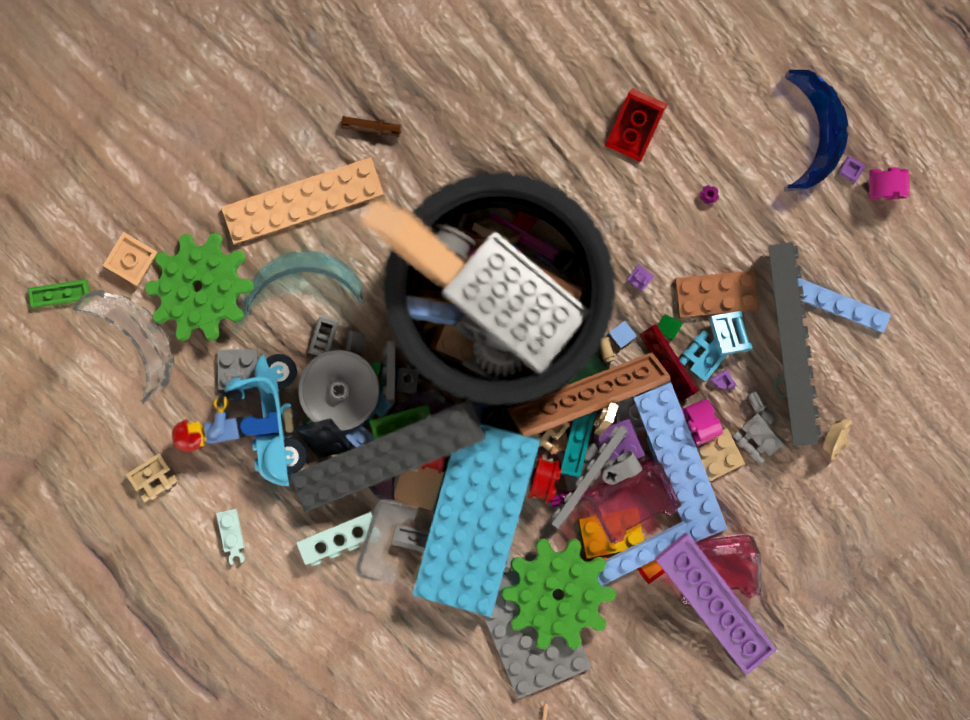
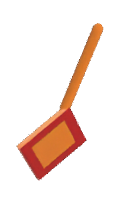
M656 559L637 568L648 585L665 573Z

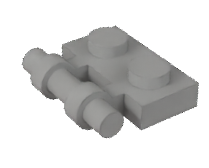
M758 413L742 426V429L746 432L744 436L738 431L732 435L737 441L736 444L740 448L743 447L750 454L749 457L752 460H756L760 465L766 460L761 455L763 451L770 457L785 443ZM751 438L759 445L756 449L748 442Z

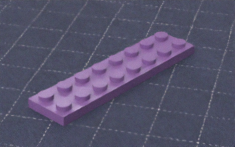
M687 532L682 534L655 557L659 565L745 675H748L777 650Z

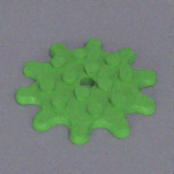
M218 233L211 234L203 246H197L193 236L190 234H183L179 238L180 250L177 255L170 256L168 253L160 252L155 257L156 263L162 268V276L157 281L148 282L145 286L146 292L149 295H157L161 298V305L154 312L153 319L158 324H163L170 319L177 322L176 338L179 341H187L191 332L197 328L204 331L206 339L215 341L219 337L218 325L222 319L227 318L234 323H238L244 317L243 311L236 304V299L240 294L250 293L254 288V284L250 279H242L237 274V269L245 261L246 255L241 250L225 255L221 250L223 238ZM201 282L202 289L196 292L193 285Z
M539 539L535 545L537 556L533 561H526L521 557H514L511 560L510 566L518 574L519 581L516 585L506 586L501 591V597L505 601H513L519 606L518 614L511 619V627L516 631H520L527 626L535 628L537 631L536 645L540 649H547L551 640L556 636L563 637L570 649H578L582 643L580 632L583 628L591 627L596 631H603L606 628L607 622L599 614L598 607L601 603L612 602L616 598L614 588L604 587L598 582L599 574L606 569V561L601 557H597L589 562L582 560L580 557L581 543L577 539H570L566 548L561 552L554 551L547 539ZM556 589H561L564 592V597L560 600H556L553 597V591Z

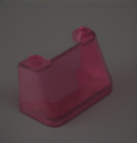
M654 459L640 463L642 471L639 474L613 485L604 482L583 495L609 543L616 544L623 541L626 530L658 513L666 514L667 516L677 512V508L681 507V503L661 463Z
M735 535L702 539L695 542L731 590L739 589L740 593L748 598L762 595L761 554L752 536ZM680 592V598H681L682 605H683V604H689V605H690V603L687 601V599H686V598L683 596V594Z

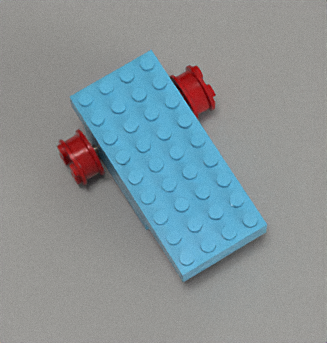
M479 422L486 440L422 465L423 470L427 467L438 470V474H441L444 462L447 461V458H450L413 596L491 617L528 482L531 480L528 499L536 497L543 499L544 503L548 504L549 499H554L556 492L554 482L555 480L559 481L562 469L558 466L559 461L556 460L553 463L543 460V457L539 456L536 468L532 473L540 438L533 436L525 437L520 435L519 432Z

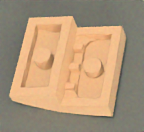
M422 465L417 468V471H406L400 474L393 498L434 511L445 472L438 474V470L427 467L423 470Z

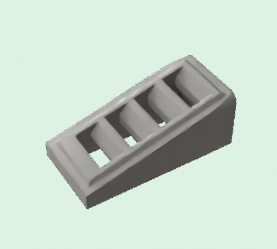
M324 314L319 316L308 354L319 356L330 351L340 321L339 319ZM324 322V323H327V324H331V325H333V327L331 328V327L322 325V323ZM320 330L329 332V333H331V334H330V336H329V335L320 333ZM317 338L327 340L328 343L318 341ZM317 345L324 347L326 349L325 351H322L314 348V346Z

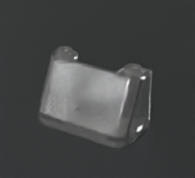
M382 499L377 503L356 565V571L359 576L393 587L398 575V565L394 561L386 559L396 525L414 521L419 510L418 506L391 499Z

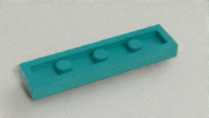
M596 411L573 420L561 467V474L580 478Z

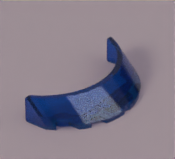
M788 70L785 74V79L800 88L813 105L819 123V144L816 155L807 171L794 183L785 186L784 192L809 189L824 180L836 168L845 151L848 140L847 114L837 96V92L810 70Z

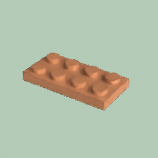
M755 270L675 278L679 318L759 310Z

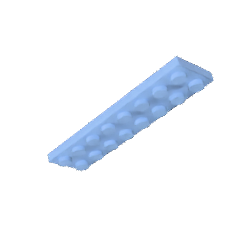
M671 382L633 396L681 522H685L693 541L697 542L728 529Z

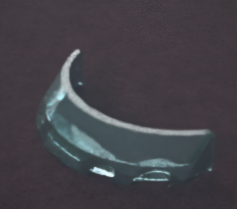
M308 250L302 252L294 251L273 259L258 271L252 279L254 284L253 290L244 296L243 313L246 316H250V306L256 296L271 282L292 273L314 272L332 277L345 285L355 295L360 304H364L363 284L350 267L329 254Z

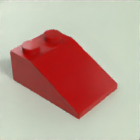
M632 88L625 99L605 146L641 162L668 104Z

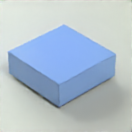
M625 321L609 332L620 349L637 337Z

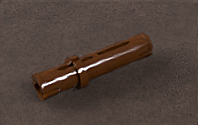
M342 116V129L377 133L378 136L384 134L400 137L401 124L385 123L384 120L378 122Z

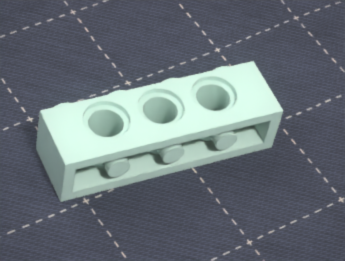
M371 511L298 541L297 546L305 565L310 563L311 566H315L323 562L321 558L329 556L331 559L341 555L340 551L348 548V551L360 547L358 544L366 540L367 543L377 540V535L381 534ZM354 527H361L363 529L362 537L354 536ZM337 534L344 536L345 543L343 545L335 543L334 538ZM318 542H323L326 545L324 553L317 551L316 544Z

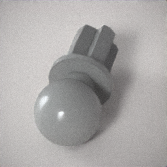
M756 391L749 394L747 399L755 410L754 414L759 413L762 419L768 425H771L775 420V416L772 411L765 409L768 404H764Z

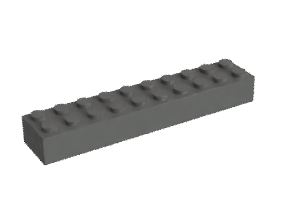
M793 242L768 245L793 445L818 444V439L822 438L820 425H816L815 421L816 418H819L818 406L813 405V399L817 397L815 385L811 386L810 381L811 378H814L813 366L808 365V358L812 357L810 346H806L805 338H809L808 326L803 325V318H807L805 306H801L800 298H804L803 286H798V279L802 278L800 266H796L795 259L799 258L798 246H793Z
M469 401L291 474L290 478L305 513L486 440L473 405Z

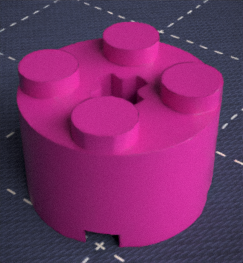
M899 167L888 168V171H882L881 169L869 170V199L880 200L881 197L887 200H896L910 197L909 170L900 169Z
M708 399L698 401L682 409L696 446L723 434L719 418H716L713 413L715 410Z

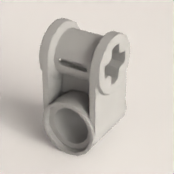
M627 451L606 462L602 478L605 483L613 485L639 474L642 471V466L633 451Z

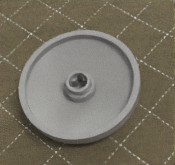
M333 350L317 356L306 366L299 381L298 392L301 406L313 422L331 418L339 429L343 431L359 426L372 415L379 400L380 388L374 369L363 357L350 351Z

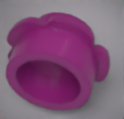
M706 185L700 192V199L708 205L713 202L715 203L719 199V191L715 186Z

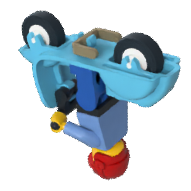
M263 353L255 365V377L243 379L245 371L240 372V368L228 369V373L224 374L225 377L227 376L226 388L224 389L225 392L219 394L215 399L214 406L217 409L215 421L206 422L202 426L198 421L189 423L188 419H185L174 426L172 441L177 449L184 452H193L197 449H202L205 441L209 444L244 438L247 435H255L256 439H252L253 451H257L258 459H254L255 470L259 471L260 475L271 483L289 486V474L296 473L303 468L306 463L307 453L301 442L292 438L285 439L282 417L285 420L286 432L291 433L294 425L292 409L290 408L291 404L286 403L281 407L279 389L288 388L294 383L297 377V367L292 358L285 354H274L266 359ZM257 386L261 395L263 417L257 418L250 415L245 419L244 416L228 418L229 411H227V407L230 405V400L238 402L244 399L245 393L243 390Z

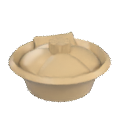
M850 419L835 421L826 436L823 449L828 452L831 460H834L842 447L846 448L849 443V439L846 438L852 424Z

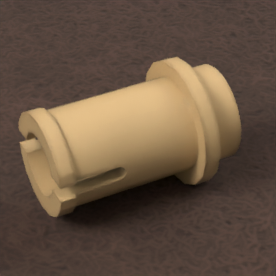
M609 337L603 338L599 349L602 355L601 360L605 364L615 361L616 353H613Z

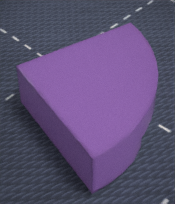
M727 369L709 380L714 386L721 389H731L737 386Z

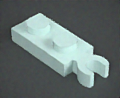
M237 509L216 513L224 552L230 551L231 553L229 556L230 565H234L235 556L240 558L241 563L245 562V556L240 552V549L245 548Z

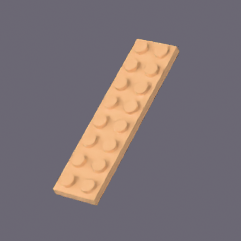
M370 157L222 206L221 208L233 244L237 245L384 196L373 160Z

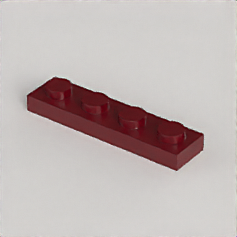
M657 324L639 334L650 353L654 354L670 375V382L681 401L699 391Z

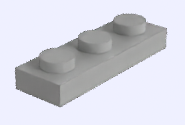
M387 341V347L383 349V358L387 359V367H383V379H387V386H383V398H386L387 404H396V342Z

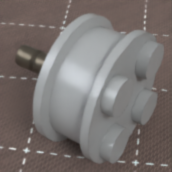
M461 212L454 228L436 223L433 235L439 239V242L446 245L448 250L455 253L456 257L463 262H467L468 257L466 255L470 247H474L476 243L469 236L461 232L468 218L466 213Z

